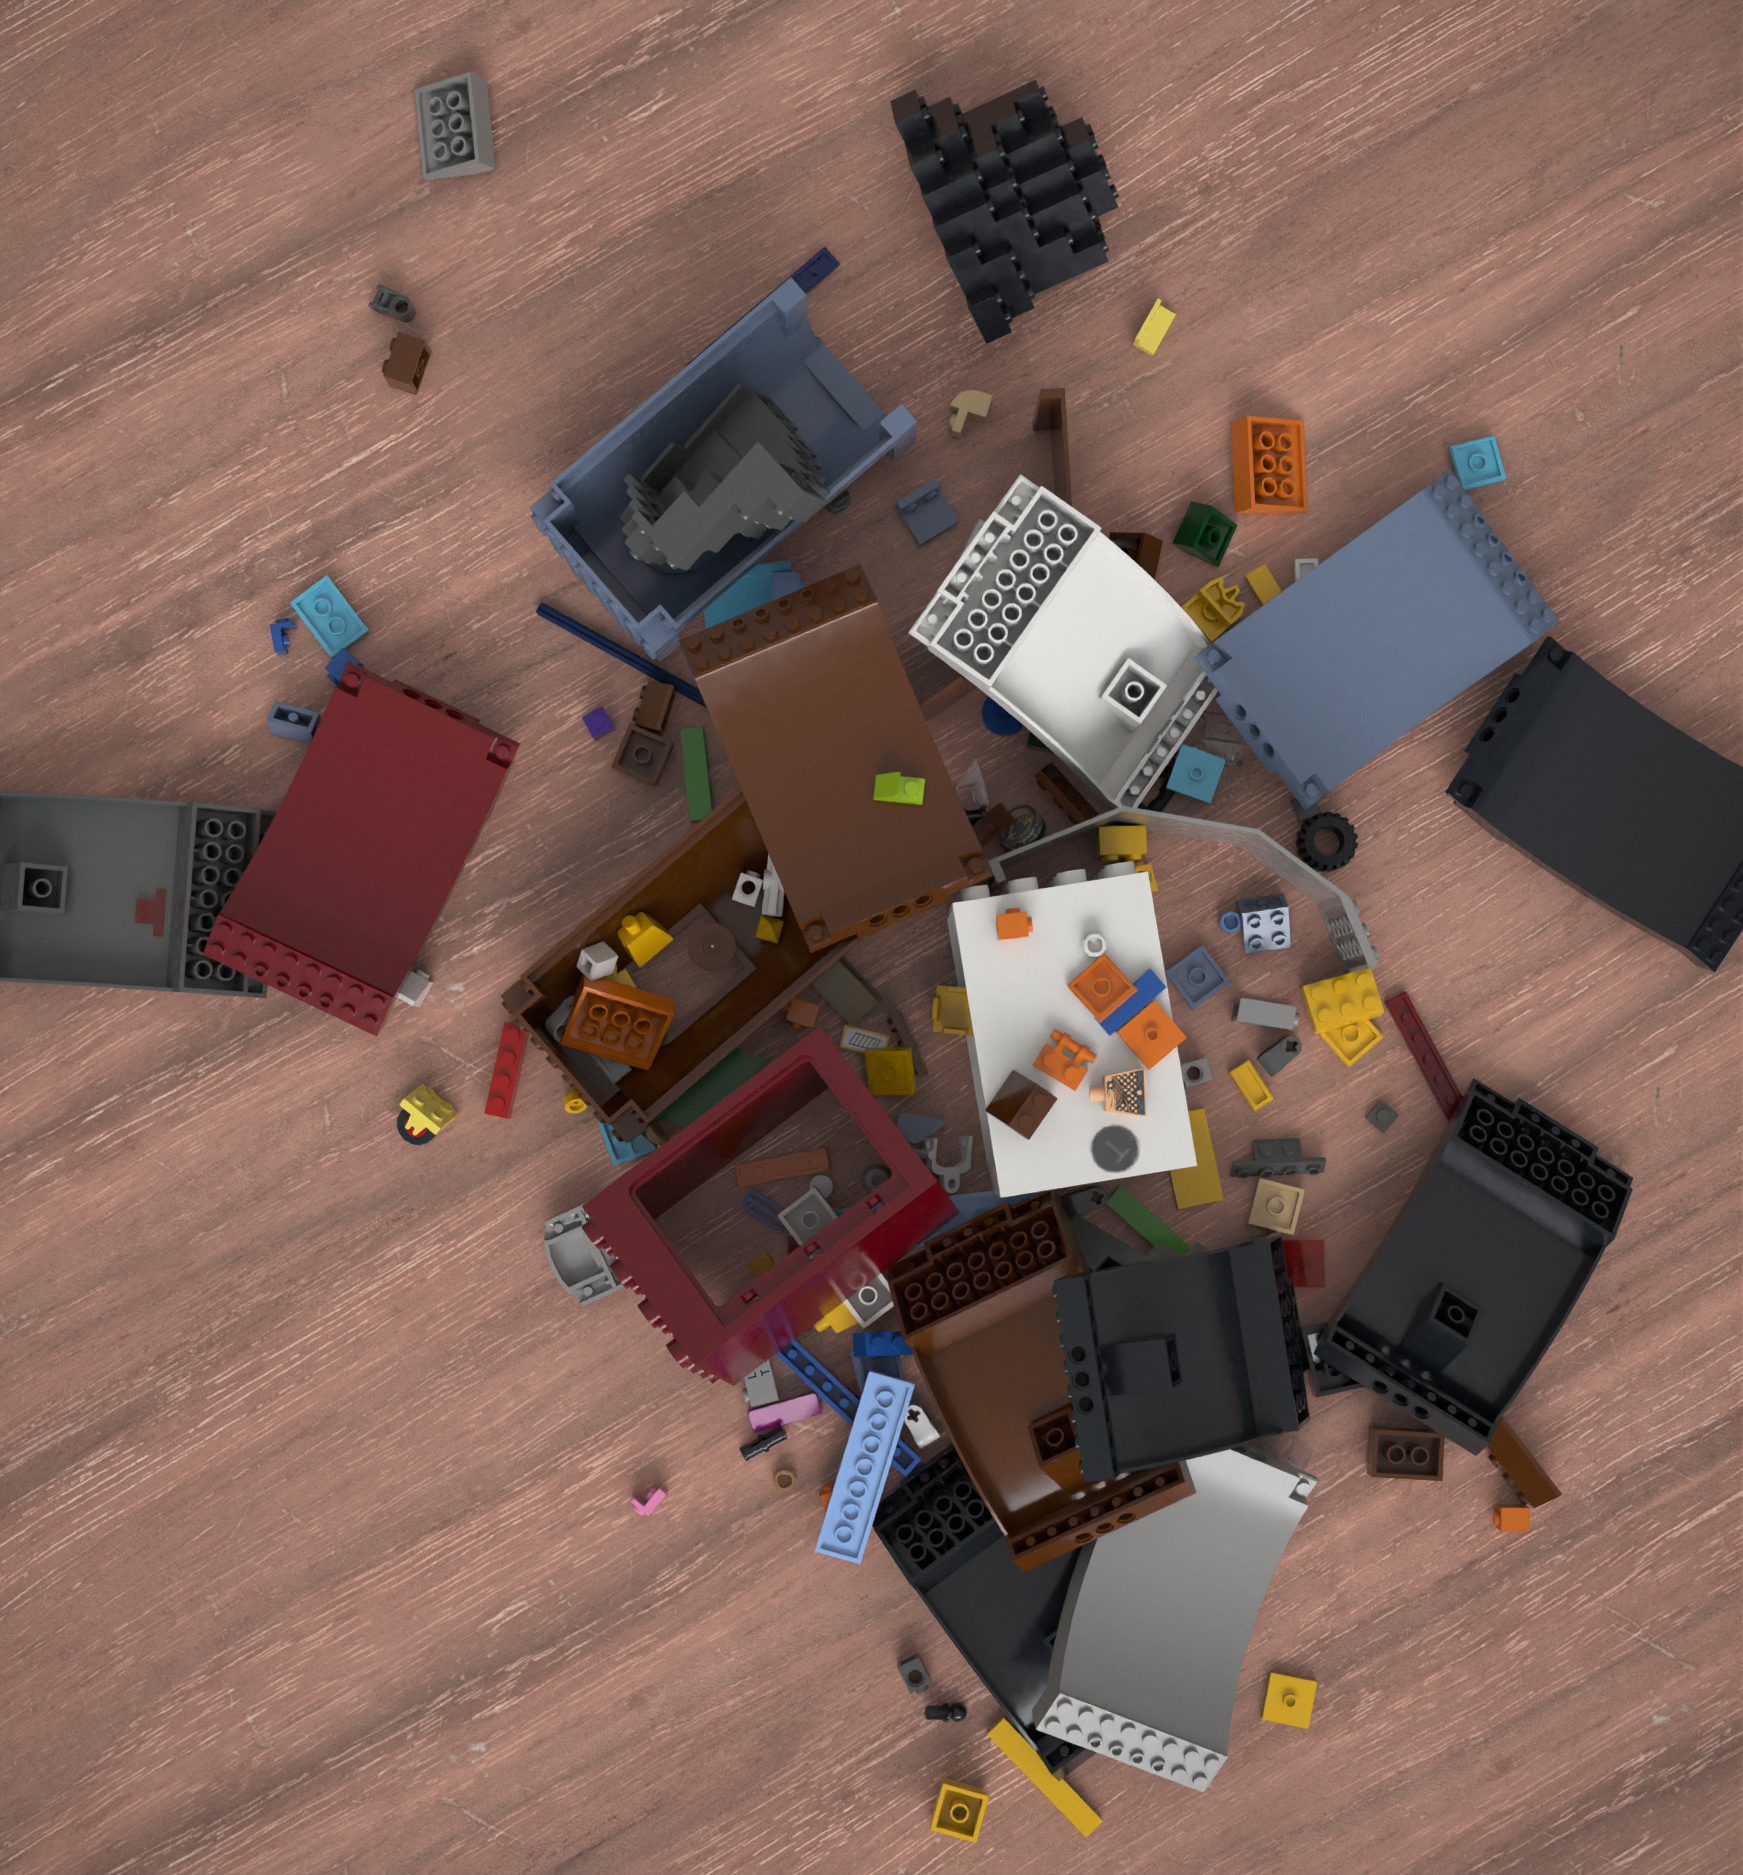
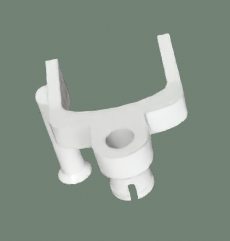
M958 1135L962 1159L958 1164L949 1167H942L936 1163L938 1138L925 1137V1149H915V1147H912L921 1159H926L927 1168L930 1172L939 1175L936 1177V1180L946 1193H955L960 1185L959 1174L967 1172L971 1167L973 1136Z

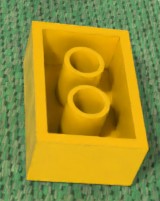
M1371 968L1308 984L1300 990L1313 1035L1377 1018L1384 1013Z

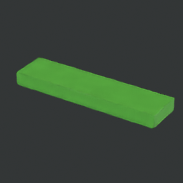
M703 727L679 729L690 822L701 821L712 811Z
M1121 1185L1107 1200L1106 1204L1154 1247L1160 1242L1179 1254H1183L1188 1248L1191 1249L1190 1246Z

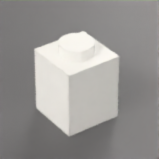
M603 941L582 949L577 968L590 981H594L613 974L618 955Z

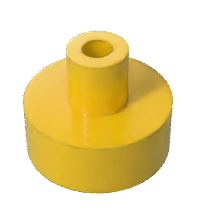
M577 1089L569 1090V1094L563 1099L565 1110L569 1113H580L588 1107L578 1097L580 1092Z

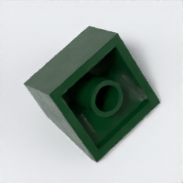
M1191 501L1173 544L1185 553L1219 567L1237 525L1212 505Z

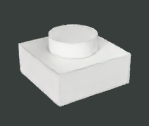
M1318 558L1295 559L1294 582L1318 565Z

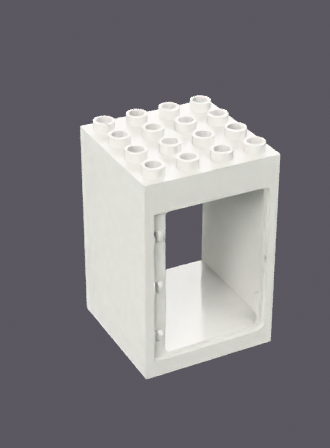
M1134 861L1104 866L1105 869H1101V872L1096 873L1097 876H1093L1092 881H1087L1085 869L1057 873L1056 877H1053V880L1046 884L1047 888L1042 889L1038 888L1037 877L1008 881L1003 891L1000 892L1001 895L990 897L988 885L963 888L957 893L958 895L954 899L955 903H952L946 914L958 987L966 988L974 1036L966 1035L990 1185L992 1192L1000 1198L1197 1166L1178 1048H1174L1148 1070L1116 1033L1118 1030L1109 1036L1093 1018L1094 1016L1067 987L1073 979L1099 958L1089 957L1083 951L1082 941L1090 933H1099L1106 939V950L1103 954L1105 953L1131 983H1134L1146 971L1151 969L1167 987L1148 871L1135 873ZM1020 908V912H1026L1027 917L1032 918L1033 932H1029L1028 938L998 941L996 915L1006 914L1005 909ZM1165 988L1153 1000L1160 1005L1173 1021L1168 988ZM1054 1029L1063 1034L1066 1032L1071 1035L1072 1040L1082 1046L1083 1044L1090 1047V1051L1097 1055L1093 1063L1086 1059H1083L1080 1065L1088 1069V1072L1076 1091L1033 1066L1034 1061L1045 1044L1052 1048H1055L1058 1042L1050 1038ZM1066 1047L1061 1052L1072 1060L1077 1055ZM1145 1068L1147 1116L1104 1111V1101H1089V1087L1103 1086V1076ZM1013 1070L1037 1083L1058 1098L1030 1140L1023 1138L985 1111ZM1112 1125L1122 1126L1129 1130L1136 1138L1138 1153L1134 1163L1126 1170L1117 1173L1108 1172L1100 1168L1094 1161L1091 1152L1092 1141L1096 1134L1103 1128Z

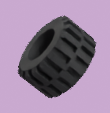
M1325 812L1316 814L1304 822L1297 833L1298 840H1296V846L1299 849L1297 850L1298 856L1301 855L1303 858L1302 862L1307 863L1310 868L1317 869L1319 872H1330L1343 867L1356 854L1354 851L1358 848V843H1356L1358 835L1354 833V825H1350L1348 823L1349 819L1346 817L1342 818L1339 813ZM1324 828L1332 830L1339 839L1338 851L1330 856L1321 854L1316 849L1314 843L1315 834Z

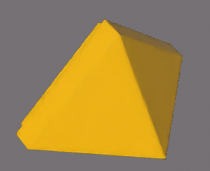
M761 915L755 938L778 944L784 921Z

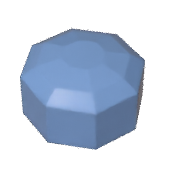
M1228 911L1221 914L1218 924L1221 931L1232 934L1240 930L1242 920L1239 913Z

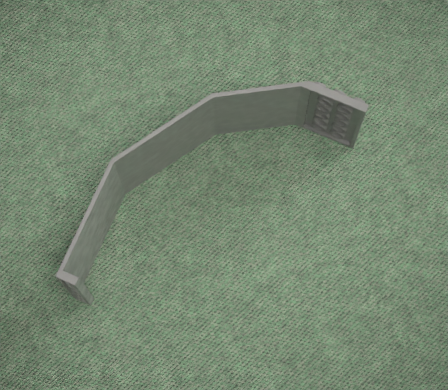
M1121 806L988 861L993 876L985 879L990 893L999 890L1006 881L1002 868L1095 831L1098 827H1105L1110 824L1119 826L1146 825V830L1239 846L1317 905L1345 974L1378 965L1377 959H1379V955L1375 946H1371L1367 937L1370 936L1366 924H1361L1358 917L1360 909L1357 902L1352 901L1350 896L1259 829Z

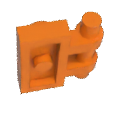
M1054 1029L1050 1038L1057 1041V1045L1055 1048H1052L1045 1044L1034 1061L1033 1066L1076 1091L1088 1072V1069L1080 1065L1083 1059H1086L1093 1063L1097 1055L1090 1051V1047L1083 1044L1082 1046L1072 1040L1071 1035L1066 1032L1063 1034ZM1064 1047L1077 1054L1074 1060L1061 1053Z

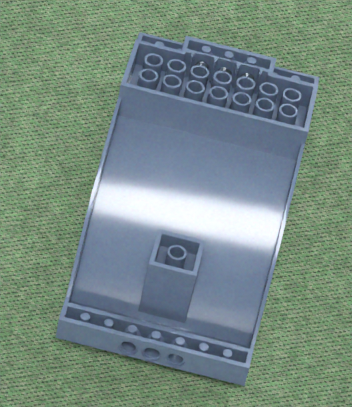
M1449 469L1195 655L1194 658L1221 694L1215 700L1268 773L1273 775L1277 772L1304 810H1306L1424 719L1539 639L1557 624L1559 620Z

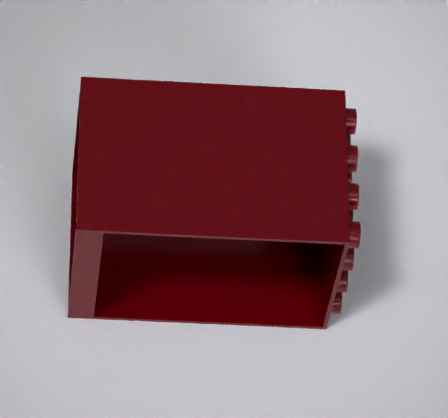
M819 1026L585 1203L582 1207L590 1217V1220L581 1227L597 1249L603 1248L610 1257L612 1255L615 1256L617 1260L609 1266L626 1289L630 1287L637 1295L642 1294L645 1298L637 1306L652 1327L655 1329L659 1327L664 1334L669 1332L674 1338L666 1344V1347L677 1363L683 1369L687 1367L693 1374L697 1372L703 1379L707 1377L712 1384L721 1379L734 1386L961 1212L821 1026ZM830 1088L892 1171L891 1177L726 1303L716 1306L655 1222V1219ZM883 1200L885 1204L881 1205L873 1213L871 1208ZM821 1248L822 1252L818 1253L810 1260L808 1256L814 1253L817 1249ZM758 1295L760 1299L748 1307L746 1303Z

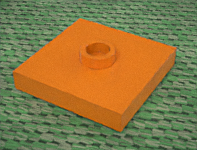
M1105 953L1067 985L1069 990L1099 1023L1138 991Z
M1155 1000L1116 1032L1148 1070L1187 1038Z

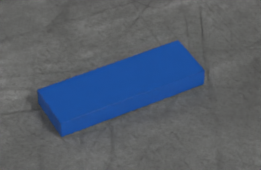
M1151 969L1132 983L1138 991L1101 1023L1098 1022L1109 1036L1167 988Z

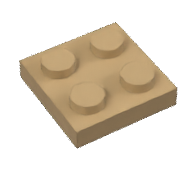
M1258 1178L1247 1223L1294 1235L1305 1190Z

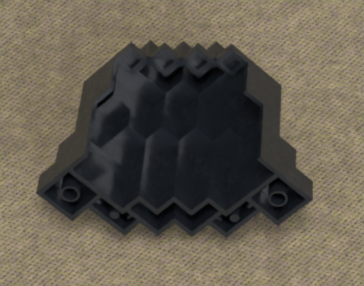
M1036 80L965 113H962L958 103H953L951 97L928 107L924 96L919 97L916 89L890 101L895 125L905 143L910 168L919 183L922 198L932 216L934 228L944 246L946 259L965 294L968 309L986 344L1012 333L1010 323L1013 322L1012 318L1034 309L1032 299L1036 298L1035 294L1108 262L1106 252L1109 251L1098 216L1118 208L1116 198L1119 197L1118 191L1114 184L1110 185L1108 182L1111 176L1103 154L1098 155L1096 152L1099 146L1091 124L1086 125L1083 117L1064 126L1059 125L1053 105L1048 107L1046 103L1049 97L1044 86L1039 87Z

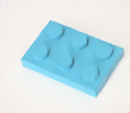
M327 575L290 602L332 659L342 647L346 650L370 632Z

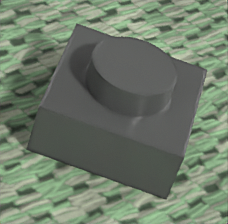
M1379 1100L1365 1118L1382 1133H1385L1399 1114L1382 1100Z

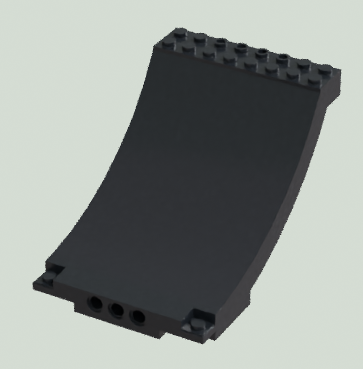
M1547 636L1523 674H1514L1464 750L1469 756L1445 793L1454 800L1453 803L1495 839L1506 842L1551 875L1616 916L1680 951L1696 966L1716 972L1743 930V767L1723 757L1660 718L1603 677L1574 652L1565 650L1552 637Z
M1473 1078L1464 1098L1457 1104L1436 1149L1407 1201L1362 1273L1328 1319L1313 1354L1475 1456L1478 1455L1490 1444L1498 1421L1540 1363L1582 1294L1605 1248L1615 1239L1633 1190L1630 1187L1633 1177L1596 1155L1599 1147L1524 1100L1518 1098L1513 1103Z
M1271 1231L1265 1234L1252 1235L1206 1249L1139 1263L1065 1275L1054 1280L1055 1284L1052 1286V1293L1054 1299H1057L1058 1302L1056 1319L1057 1323L1061 1324L1062 1329L1060 1345L1062 1350L1065 1349L1066 1355L1064 1371L1066 1375H1069L1070 1382L1067 1392L1074 1408L1071 1411V1419L1073 1425H1076L1077 1428L1075 1445L1077 1450H1080L1079 1471L1081 1475H1084L1085 1482L1115 1479L1121 1473L1162 1466L1226 1451L1280 1433L1299 1431L1310 1421L1303 1374L1307 1370L1300 1320L1293 1276L1288 1277L1281 1232Z
M952 1443L899 1482L902 1487L878 1504L872 1526L909 1584L919 1594L998 1704L1035 1749L1051 1775L1060 1781L1097 1752L1036 1730L1032 1709L1047 1688L1050 1662L1058 1625L1082 1546L1026 1572L1021 1570L1012 1562L1004 1533L987 1508Z

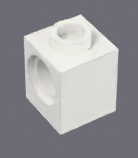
M747 870L746 874L741 873L732 900L756 907L763 886V880L759 879L761 874ZM747 881L755 884V891L749 895L745 894L742 890L743 884Z

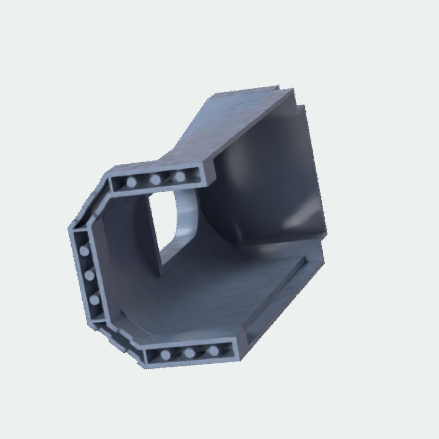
M791 277L549 483L551 490L530 507L533 513L530 517L534 520L533 522L544 536H548L553 548L562 558L565 557L573 573L580 580L584 581L587 589L594 597L597 596L600 599L599 601L610 615L613 613L616 622L625 632L628 630L638 646L642 644L643 650L652 660L656 658L661 662L680 646L678 633L689 622L806 523L798 519L795 521L791 520L782 531L768 528L759 539L750 536L746 538L738 532L730 538L718 553L709 550L707 552L704 551L687 571L679 568L673 569L665 563L661 566L654 563L649 564L641 559L638 561L630 555V548L624 543L627 535L623 532L622 528L625 523L619 516L629 506L632 498L626 493L629 486L623 479L629 473L641 477L671 442L684 446L738 383L770 397L798 428L796 433L817 455L814 460L821 466L819 472L826 479L823 484L831 493L824 499L823 504L810 518L885 454L895 461L916 443L918 421L903 404H900L889 415H886L824 345L822 340L817 336L813 337L812 325L808 321L807 295Z

